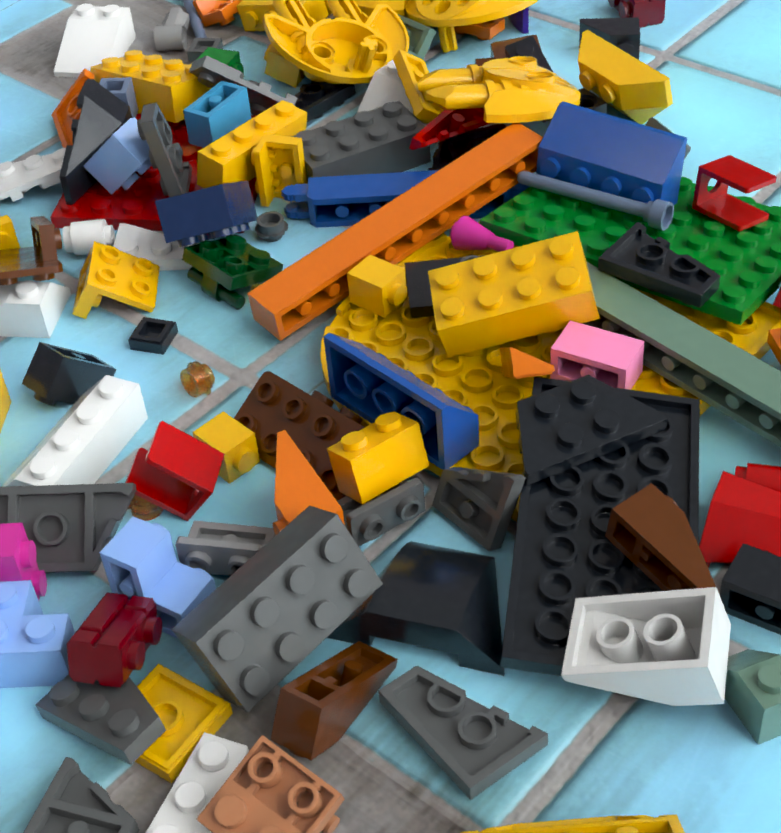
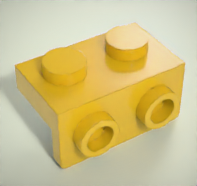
M264 134L257 146H254L252 149L251 163L255 166L256 170L255 189L256 193L260 195L261 206L269 207L274 197L284 198L282 197L281 190L285 186L306 184L308 182L302 138Z

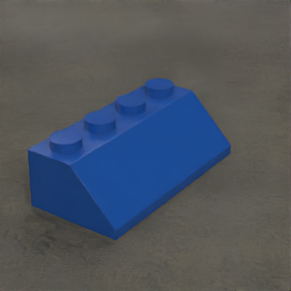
M562 101L559 103L538 147L536 174L643 203L661 199L672 202L675 205L678 201L687 137Z
M332 333L323 336L330 392L333 399L370 423H374L378 416L393 411L419 422L428 461L442 470L452 467L479 446L478 414L474 413L472 409L461 405L445 395L440 389L433 388L417 378L412 372L402 369L389 361L384 355L376 353L361 343Z

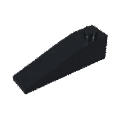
M87 79L78 95L77 107L82 108L80 118L73 119L72 121L73 145L66 146L59 176L67 205H73L97 182L83 167L85 163L122 125L132 118L130 106L94 79Z

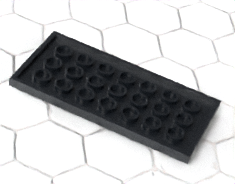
M534 377L531 396L570 381ZM615 388L665 414L668 417L666 429L526 486L523 484L519 499L500 667L561 676L575 598L663 591L605 537L612 508L652 483L664 495L671 497L678 507L684 511L698 543L700 399Z

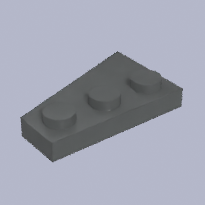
M209 56L193 61L189 70L191 74L198 77L197 80L207 87L213 88L220 81L247 87L252 115H258L282 100L290 102L295 106L298 99L289 93L283 98L270 92L272 85L263 81L260 83L247 81L244 79V74L241 71Z

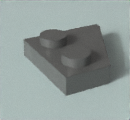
M460 467L443 469L432 506L488 551L500 549L526 477L522 474Z

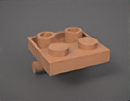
M261 735L196 820L212 833H320L321 831L323 833H332L340 822V818L334 813L345 798L340 792L265 736Z

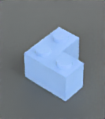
M135 117L133 119L130 118L83 166L111 195L120 186L127 190L139 178L136 171L142 175L152 166L149 158L150 148L147 141L142 140L137 128L138 120Z
M133 516L99 552L112 593L125 594L128 599H131L132 596L153 598L154 602H156L157 617L162 619V632L175 638L177 636L171 629L216 590L214 578L208 572L201 568H191L177 562L170 532L157 523H149Z
M31 580L0 582V688L54 686L69 675L67 643L75 634L69 614L44 615Z

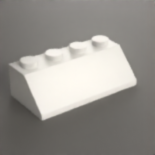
M105 375L81 395L1 487L94 484L148 419L139 383Z

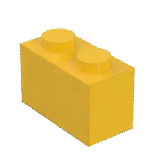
M395 411L378 416L374 423L359 431L344 435L340 442L327 448L339 492L362 505L430 466L419 422Z

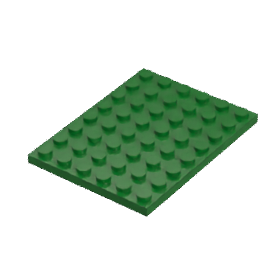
M681 177L678 201L674 205L673 218L665 231L649 227L648 223L643 221V217L533 187L525 189L480 219V224L493 232L495 236L512 240L516 246H523L578 231L586 262L597 268L599 257L634 224L639 222L647 227L646 234L653 239L662 237L670 242V250L676 254H688L719 274V289L701 308L661 293L650 291L629 281L618 280L636 289L737 325H741L781 286V207H769L756 203L753 198L747 196L737 197L731 195L769 213L767 221L743 231H737L692 209L696 184L686 177ZM708 186L707 190L710 191L714 186Z

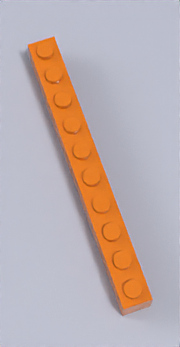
M521 123L510 124L248 292L254 320L279 341L283 340L349 295L347 273L367 256L373 255L396 265L450 229L462 216L473 214L518 184L517 174L520 171L536 172L538 147L543 137Z

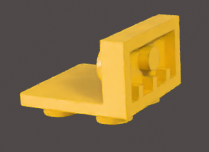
M94 241L80 270L72 314L86 319L91 307L98 308L103 296L147 312H152L156 303L160 267L148 259L138 258L119 251L113 246L103 245Z

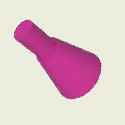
M462 216L453 224L450 231L452 245L456 250H494L501 252L514 248L512 240L495 236L493 232L469 216Z

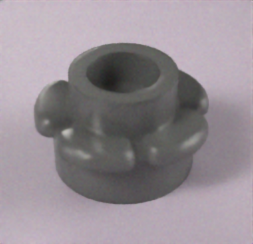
M265 212L257 218L255 231L257 236L265 241H277L288 230V223L284 221L283 215L279 212Z

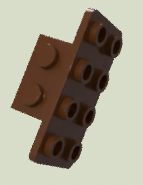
M30 217L33 247L0 250V285L18 283V277L32 276L34 281L50 280L55 278V273L63 271L62 263L57 257V250L62 249L61 233L59 228H55V225L46 217Z
M270 371L264 372L234 417L235 420L255 433L259 459L276 469L277 433L286 430L336 501L346 496L339 492L327 448L340 442L344 435L365 428L360 425L363 419L345 407H342L340 412L331 408L335 402L316 390L309 395Z

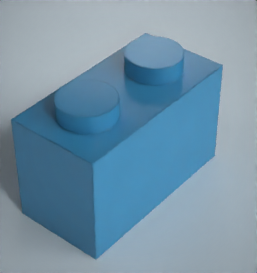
M220 81L183 110L189 143L203 148L252 119L247 87L226 81Z

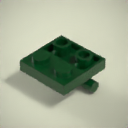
M227 235L222 239L201 241L200 244L184 247L182 258L184 262L192 266L187 273V277L200 285L201 290L218 302L223 300L236 309H241L246 299L234 291L235 289L265 282L283 269V264L270 257L268 252L253 247L246 242L245 238L238 235Z

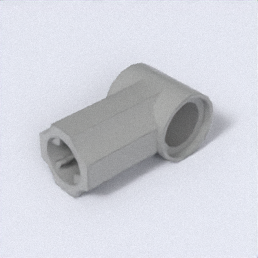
M172 7L170 12L165 15L162 25L155 26L154 42L157 51L187 49V29L190 19L189 13L184 12L181 7Z

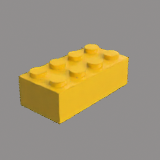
M140 50L127 51L124 53L125 56L120 58H104L101 64L90 67L91 72L95 74V81L100 83L101 78L132 77L139 109L138 113L142 114L143 105L157 102L166 121L173 123L185 120L183 110L211 89V87L201 84L197 80L198 77L189 72L192 64H183L180 59L165 60L162 59L161 55H143Z
M578 231L428 271L436 330L448 358L565 328L570 320L586 323L600 319Z

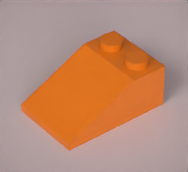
M286 430L278 432L274 498L278 521L273 522L275 535L283 530L309 505L337 514L345 525L342 507Z

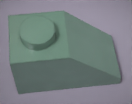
M747 649L728 657L725 700L758 745L781 736V655Z

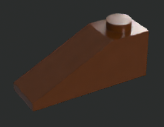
M650 483L612 508L605 537L663 591L716 587L687 517L671 497L664 495L657 487Z
M358 641L280 688L270 740L286 747L296 756L307 758L310 761L340 740L394 671L398 659Z

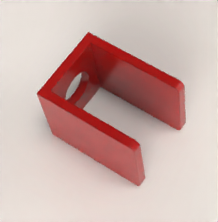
M731 155L703 164L698 168L692 209L737 231H743L767 221L769 213L727 194L728 186L748 194L776 183L777 176ZM710 179H716V185L708 191L707 187Z
M161 421L156 427L149 450L144 448L137 450L125 483L136 484L135 495L189 521L213 493L225 454L174 426Z

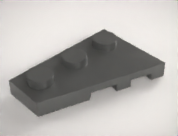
M157 102L143 105L141 119L137 121V128L141 139L146 140L150 148L149 158L154 169L158 168L161 175L160 183L163 194L173 197L189 193L192 166L189 161L183 162L181 156L183 155V150L180 144H172L171 128Z
M419 666L413 667L378 690L380 703L470 800L548 745V733L533 725L530 729H527L510 720L508 712L494 705L489 709L466 697L465 690Z
M67 675L62 681L56 683L50 692L35 705L45 720L130 765L166 731L160 717L130 677H128L121 688L100 685L97 680L94 684L75 682Z

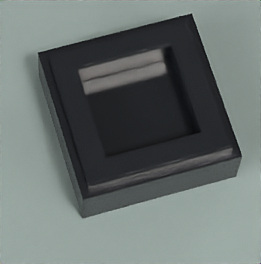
M143 317L128 339L130 350L164 355L178 333L176 322Z

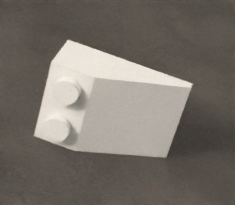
M92 4L77 6L67 20L54 68V76L78 78L84 68L91 71L90 67L101 64L104 58L123 57L124 53L127 52L136 39L130 8L119 7L118 5L93 6Z
M707 587L575 598L561 673L563 680L671 706L724 704L731 623L717 588Z

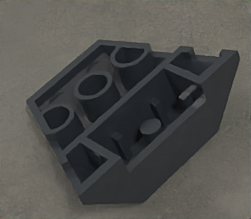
M410 541L401 548L378 575L383 585L376 589L363 604L327 637L349 643L361 641L369 646L372 645L374 638L378 637L459 655V666L505 676L504 668L500 667L502 636L495 557Z

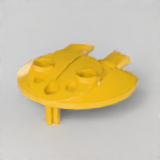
M274 0L273 7L277 14L264 15L265 32L273 47L286 60L303 70L307 78L315 82L331 84L370 83L375 71L387 65L389 61H392L399 49L407 53L409 49V36L406 27L396 12L386 3L377 4L368 17L366 13L360 10L355 0H324L335 18L333 20L330 18L322 19L316 22L314 18L309 16L300 0Z
M409 0L405 10L407 18L425 26L438 27L441 49L443 52H449L450 50L455 51L458 49L455 26L478 24L506 17L533 5L538 0Z
M514 56L489 60L482 66L469 64L466 68L438 69L425 74L418 82V90L425 93V99L444 110L484 108V121L486 123H522L552 120L559 103L562 101L580 105L581 94L576 87L554 72L538 66L537 58L530 56Z

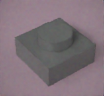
M194 38L187 51L189 62L195 61L208 47L223 49L222 38Z

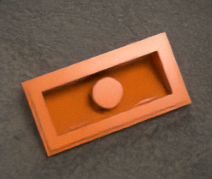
M500 347L503 376L506 378L520 379L549 375L555 372L554 365L512 347Z

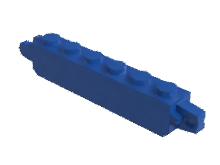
M439 170L309 177L306 184H291L281 190L284 200L291 201L284 208V212L287 218L290 219L310 218V224L317 228L353 226ZM520 183L516 184L469 215V217L472 219L483 218L530 186Z

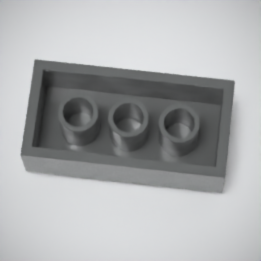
M400 101L388 102L382 107L370 111H361L352 117L340 121H331L325 126L313 130L300 131L297 135L291 136L302 138L307 182L309 177L404 172L431 162L430 145L415 150L409 148L412 137L421 131L425 125Z
M309 505L171 630L220 695L244 711L249 712L383 583L339 516Z

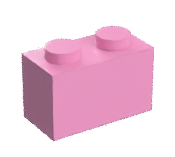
M570 320L551 347V364L554 365L555 372L550 374V378L571 382L590 375L611 387L631 390L643 371L645 341Z

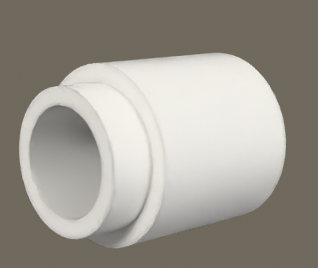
M105 219L71 222L70 226L63 227L65 250L67 253H74L76 256L88 255L94 241L103 245H114L115 242L114 228L112 225H107Z

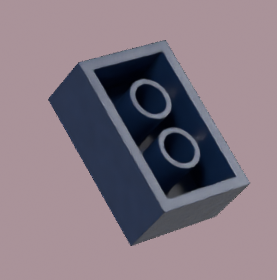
M248 180L220 184L155 201L166 243L178 241L179 247L249 230L248 223L257 221L258 218Z

